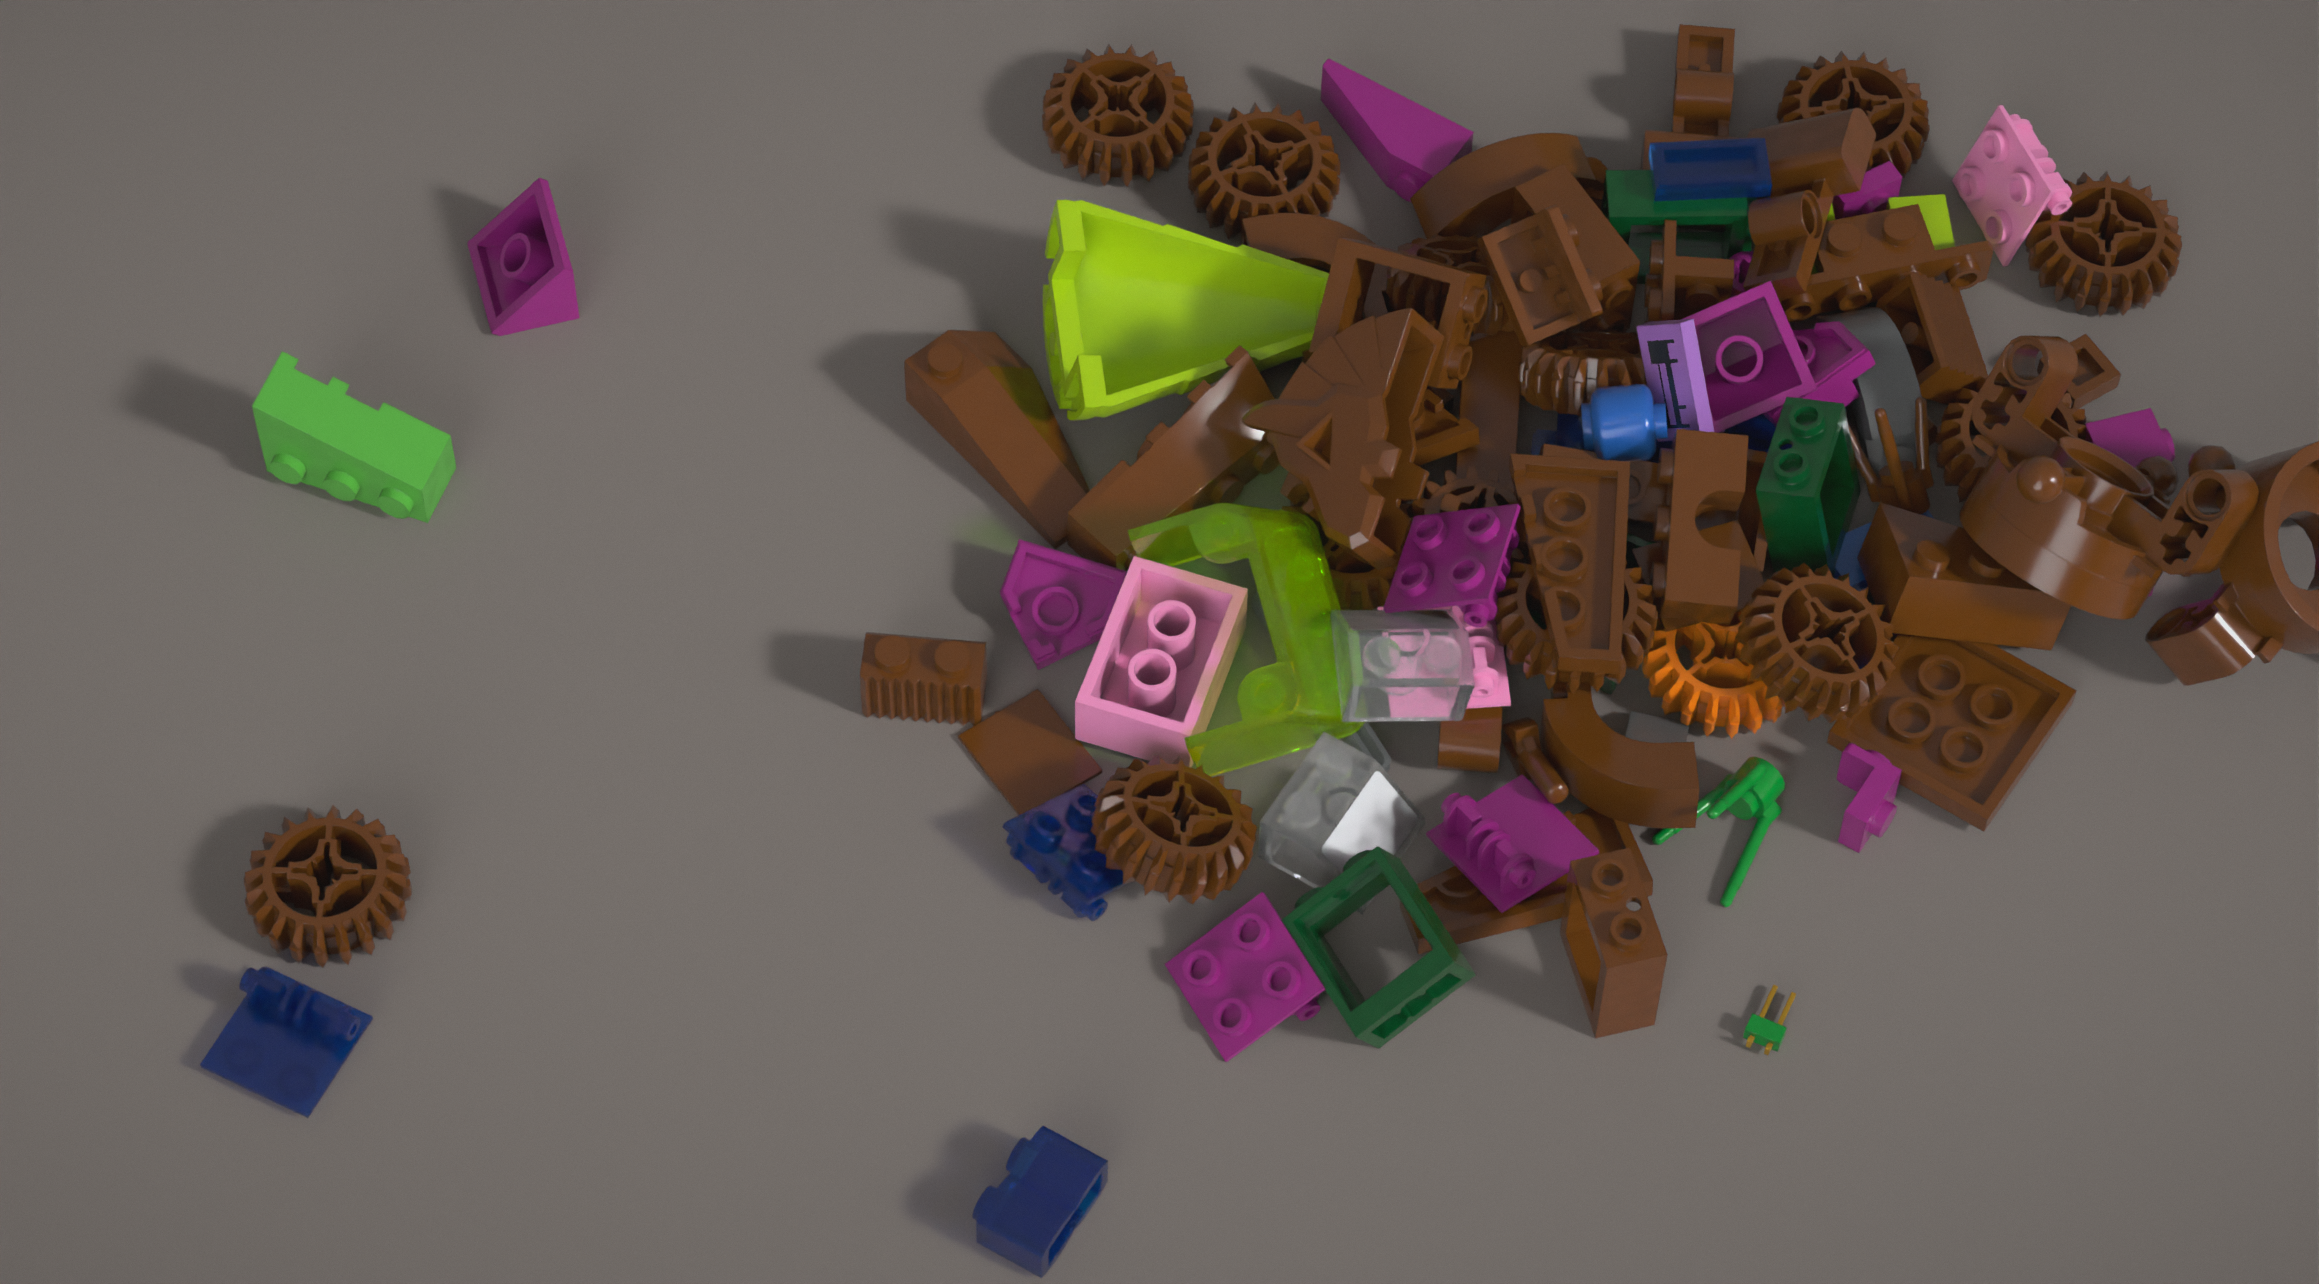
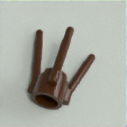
M1918 397L1915 400L1916 468H1914L1911 461H1900L1885 409L1878 408L1875 410L1878 432L1888 464L1879 470L1880 478L1874 472L1848 424L1855 463L1866 482L1871 502H1882L1920 515L1925 513L1931 505L1926 489L1934 485L1929 466L1926 399Z

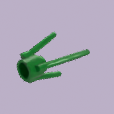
M1749 757L1734 774H1727L1716 788L1698 800L1697 818L1707 811L1708 818L1716 819L1725 810H1728L1735 817L1742 820H1749L1752 817L1758 819L1721 896L1720 904L1723 907H1729L1732 904L1769 826L1782 812L1781 807L1775 800L1785 789L1784 779L1771 763L1759 757ZM1662 828L1653 835L1652 842L1655 845H1660L1683 828Z

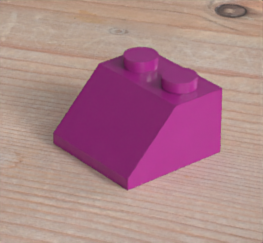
M1771 281L1683 318L1694 319L1714 432H1722L1782 406L1786 396L1800 398L1818 390Z

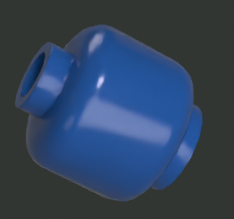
M1644 384L1599 387L1592 393L1590 403H1581L1585 451L1594 450L1600 460L1647 461L1656 452V439H1668L1665 403L1654 404L1652 392Z

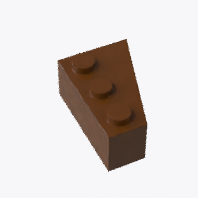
M1882 502L1878 505L1857 556L1875 605H1885L1881 620L1895 625L1893 633L2052 650L2071 608V605L2041 591L2009 571L1985 552L1964 528Z

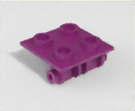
M1519 504L1414 516L1383 608L1385 613L1458 605L1464 613V621L1470 626L1484 627L1487 621L1493 620L1497 613L1496 602L1498 595L1496 593L1501 592L1505 588L1506 577L1511 569L1509 561L1513 550L1517 548L1520 540L1519 534L1516 531V521L1521 508Z
M1523 774L1477 802L1468 795L1461 796L1459 793L1449 795L1441 805V811L1444 813L1443 822L1426 832V836L1501 913L1568 873L1570 861L1599 854V850L1552 803L1548 802L1544 795Z
M1264 892L1251 899L1165 963L1166 968L1226 1062L1290 1015H1297L1300 1021H1306L1314 1017L1321 1009L1317 1001L1320 993L1325 988Z

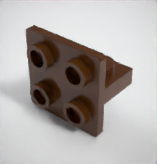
M1556 204L1476 240L1522 348L1603 313L1600 301L1603 299L1601 285L1594 272L1589 268L1585 269L1576 249L1580 243L1577 229L1568 215L1561 214Z
M1664 220L1662 240H1651L1649 273H1646L1644 288V308H1648L1647 321L1645 320V323L1681 320L1729 299L1734 280V259L1676 256V220Z

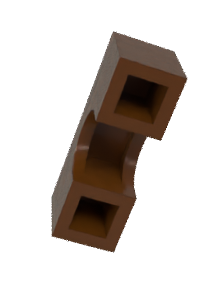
M1676 429L1670 448H1660L1657 483L1667 484L1666 505H1656L1653 540L1663 541L1662 562H1652L1649 583L1652 586L1655 598H1659L1658 618L1696 620L1730 625L1738 607L1741 549L1721 548L1708 543L1698 532L1695 518L1708 510H1738L1745 493L1748 451L1747 435Z

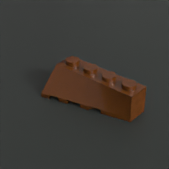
M1239 345L1225 359L1226 364L1231 369L1217 383L1211 386L1203 380L1187 396L1191 404L1179 420L1171 427H1167L1161 421L1145 436L1146 440L1141 445L1137 453V460L1132 465L1125 460H1121L1067 512V545L1082 558L1124 571H1128L1134 556L1155 562L1158 554L1173 542H1183L1197 530L1201 520L1217 507L1225 508L1232 504L1242 492L1243 487L1260 473L1266 475L1280 464L1275 448L1267 441L1268 433L1249 428L1242 422L1243 415L1255 405L1263 401L1275 399L1251 356L1242 346Z

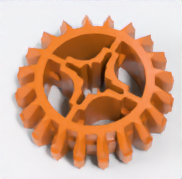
M1741 611L1734 614L1730 625L1700 622L1668 632L1664 631L1658 618L1657 627L1653 629L1654 641L1652 648L1649 649V653H1645L1643 658L1642 672L1644 678L1649 679L1648 690L1651 698H1663L1661 708L1664 711V716L1680 711L1682 712L1680 722L1689 726L1695 721L1703 723V731L1706 737L1715 730V726L1725 727L1727 734L1732 739L1738 733V728L1741 724L1755 734L1761 728L1763 719L1775 723L1781 716L1782 707H1785V701L1778 696L1765 700L1768 688L1763 681H1749L1754 665L1739 660L1741 649L1745 646L1735 639L1738 627L1742 624L1739 620L1742 614ZM1682 645H1685L1691 651L1690 659L1694 661L1693 667L1689 670L1683 667L1676 653Z

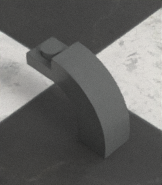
M1876 307L1816 317L1817 323L1840 321L1870 351L1876 363L1852 381L1860 396L1851 402L1857 424L1860 446L1877 477L1880 478L1879 470L1888 465L1875 419V410L1878 408L1885 409L1900 461H1911L1914 468H1916L1915 400L1922 396L1911 358L1896 325L1887 313Z

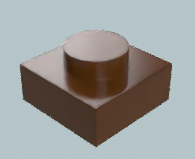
M2087 334L2070 342L2078 357L2077 371L2064 393L2070 392L2072 400L2071 409H2079L2117 388L2121 373ZM2043 357L2039 360L2038 374L2042 372L2044 366Z

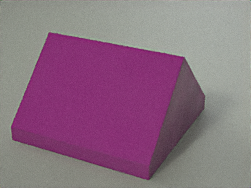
M538 178L467 242L491 333L498 336L580 318L573 269L548 180Z

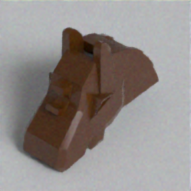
M1412 308L1393 311L1377 318L1373 315L1351 325L1336 336H1328L1318 345L1306 364L1303 362L1300 364L1279 399L1263 401L1251 408L1242 417V422L1249 428L1268 433L1266 437L1268 443L1275 448L1280 465L1288 471L1280 493L1297 505L1301 497L1309 492L1310 498L1301 509L1317 521L1320 520L1325 535L1353 557L1379 571L1398 563L1413 521L1399 508L1401 501L1420 500L1429 476L1428 471L1413 463L1417 453L1413 420L1417 416L1445 336Z

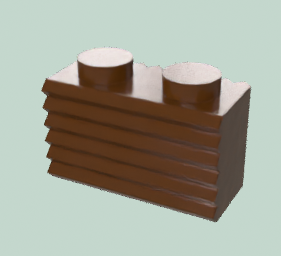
M1918 272L1907 275L1878 299L1876 307L1881 308L1892 319L1906 345L1923 398L1949 405V403H1955L1956 396L1961 392L1962 388L1975 391V387L1981 378L1987 379L1986 366L1958 285L1951 286L1950 282L1943 284L1942 280L1935 281L1934 277L1927 278L1926 274L1919 276Z
M866 632L860 669L862 713L867 718L875 714L879 719L887 715L891 720L899 716L903 721L911 717L915 722L923 718L927 723L935 719L939 724L947 720L950 725L956 721H959L962 726L968 722H971L973 726L982 722L987 684L986 642Z

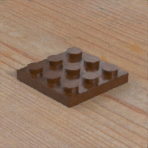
M1898 634L1893 641L1899 647L1896 658L1892 662L1896 669L1893 671L1890 681L1883 687L1884 692L1873 704L1869 703L1859 714L1853 715L1851 718L1843 715L1840 719H1837L1829 731L1827 743L1842 752L1848 743H1853L1864 750H1874L1881 753L1892 765L1902 770L1899 780L1900 785L1984 832L2073 704L2077 690L1994 644Z

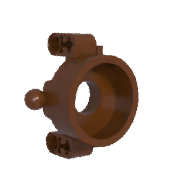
M2019 336L2011 340L2005 347L1972 406V420L1975 428L1981 433V435L1975 436L1972 443L1989 455L1991 459L1959 512L1960 521L1971 538L1997 562L2034 587L2076 608L2112 619L2126 620L2134 618L2139 613L2163 572L2170 575L2190 577L2192 574H2209L2217 570L2228 557L2257 508L2259 490L2255 480L2242 470H2200L2193 473L2187 479L2169 507V497L2175 492L2179 481L2177 469L2171 461L2161 456H2149L2133 467L2100 446L2076 438L2050 418L2077 371L2078 357L2074 347L2067 340L2057 336ZM2039 351L2042 352L2044 358V366L2040 374H2038L2035 367V359ZM2220 483L2226 492V501L2221 510L2215 501V492Z
M2319 441L2250 461L2236 469L2248 473L2255 480L2259 490V503L2228 557L2219 567L2223 583L2210 599L2179 606L2166 613L2155 622L2145 637L2146 642L2184 686L2230 676L2250 663L2256 655L2264 664L2269 663L2281 648L2301 654L2319 653ZM2203 446L2194 452L2189 460V477L2200 470H2235V461L2232 455L2221 446ZM2221 483L2215 493V501L2220 510L2224 507L2226 501V492ZM2286 518L2292 519L2304 529L2313 546L2316 560L2315 571L2307 590L2299 588L2291 582L2281 558L2278 530Z

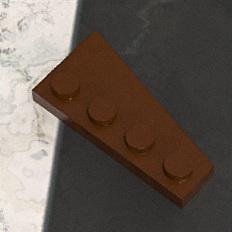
M1510 453V475L1517 504L1521 507L1519 512L1557 670L1619 674L1622 645L1630 461Z
M1591 808L1576 815H1573L1569 810L1562 813L1599 850V854L1631 848L1647 897L1652 896L1653 879L1628 823L1607 817ZM1456 866L1417 885L1457 945L1562 918L1568 873L1503 913ZM1400 901V910L1418 954L1433 950Z

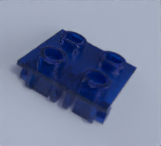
M1082 784L1005 822L1002 827L1009 833L1006 843L1011 847L1010 855L1025 865L1040 883H1046L1050 880L1048 890L1053 895L1063 892L1060 899L1073 910V913L1078 918L1087 917L1091 921H1095L1103 915L1108 907V903L1103 899V896L1129 883L1123 884V871L1121 869L1106 868V854L1095 850L1096 835L1091 832L1093 824L1092 816L1096 809L1095 802L1098 795L1085 784Z
M267 966L259 970L250 967L242 976L239 985L240 990L246 992L247 995L200 1063V1067L309 1118L370 1025L373 1017Z

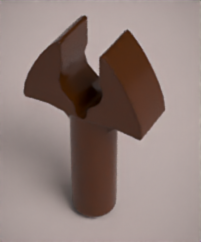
M1523 717L1503 724L1502 729L1511 739V741L1503 744L1517 776L1519 777L1523 774L1528 780L1533 779L1548 802L1558 804L1564 801L1568 796V787L1541 750L1538 724L1529 717Z

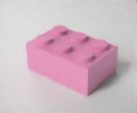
M1134 556L1075 700V739L1151 761L1155 755H1158L1166 763L1172 764L1180 756L1184 765L1192 768L1246 628L1248 589Z

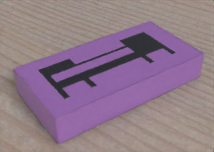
M1694 319L1652 321L1636 326L1647 387L1652 392L1653 403H1665L1668 439H1657V441H1672L1676 429L1714 432Z

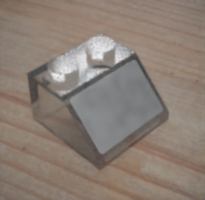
M1421 609L1385 613L1384 610H1332L1330 618L1342 722L1462 721L1475 683L1468 631L1451 609Z
M1323 732L1260 820L1258 857L1313 888L1325 887L1343 873V866L1350 858L1362 851L1373 850L1379 846L1401 860L1424 827L1426 818L1376 759ZM1374 897L1356 911L1363 915Z

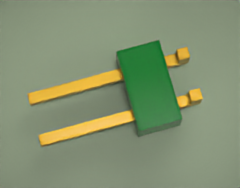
M1774 984L1760 1015L1752 1013L1743 1038L1747 1039L1746 1047L1750 1048L1752 1043L1755 1042L1765 1047V1055H1769L1771 1049L1778 1052L1787 1027L1782 1025L1796 996V993L1791 992L1777 1023L1765 1019L1767 1010L1778 989V986Z

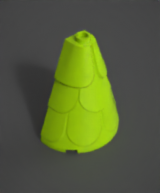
M1057 200L1050 220L1045 250L1046 258L1054 259L1048 272L1049 284H1043V329L1048 372L1059 409H1071L1067 410V419L1087 420L1094 417L1105 418L1175 393L1183 395L1193 391L1203 380L1209 384L1219 381L1231 369L1226 364L1225 359L1239 345L1249 353L1259 372L1301 357L1303 351L1310 349L1329 273L1243 244L1239 247H1234L1169 224L1162 226L1083 200Z

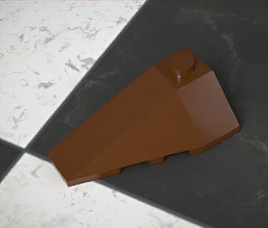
M948 330L904 360L906 401L1054 549L1067 541V512L1090 489L1033 369L996 332Z

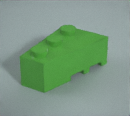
M282 351L252 405L267 472L272 473L286 483L298 484L302 482L326 490L330 495L339 500H358L379 507L382 511L395 518L404 519L411 517L428 523L456 470L451 435L385 402L382 403L378 411L346 395L349 384L332 377L329 384L326 385L296 370L295 367L299 359Z

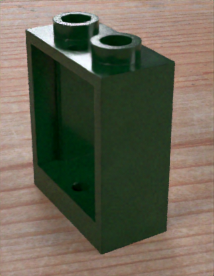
M1674 169V170H1667V171H1682V170H1681V169ZM1685 169V171H1686V170H1709V169ZM1606 170L1601 212L1640 260L1637 284H1645L1646 273H1649L1651 240H1662L1663 232L1630 233L1631 225H1664V220H1676V225L1725 224L1724 232H1676V256L1729 259L1739 252L1751 251L1748 211L1752 201L1757 200L1756 192H1746V189H1730L1729 183L1688 185L1689 191L1666 192L1663 170ZM1728 175L1668 177V184L1729 181Z
M1786 396L1756 487L1773 573L1781 571L1783 568L1792 571L1794 567H1799L1803 563L1814 572L1817 568L1819 569L1827 564L1832 577H1834L1845 535L1849 530L1861 492L1844 403ZM1785 444L1792 445V448L1785 450L1780 449V447Z
M1377 846L1373 850L1362 851L1350 858L1343 866V873L1325 887H1317L1303 894L1294 905L1295 910L1281 921L1323 984L1326 992L1355 1037L1379 1049L1476 974L1402 861ZM1391 885L1433 950L1365 1000L1324 935Z

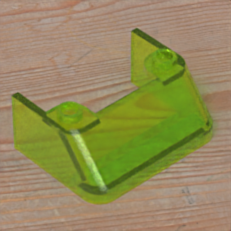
M1217 503L1128 530L1129 538L1137 557L1171 567L1202 557L1218 564L1231 563L1244 558H1248L1277 663L1257 668L1242 680L1237 698L1243 721L1184 738L1196 768L1203 763L1204 773L1212 777L1350 736L1363 726L1369 711L1368 700L1345 620L1340 613L1342 610L1322 540L1315 523L1308 516L1293 511Z

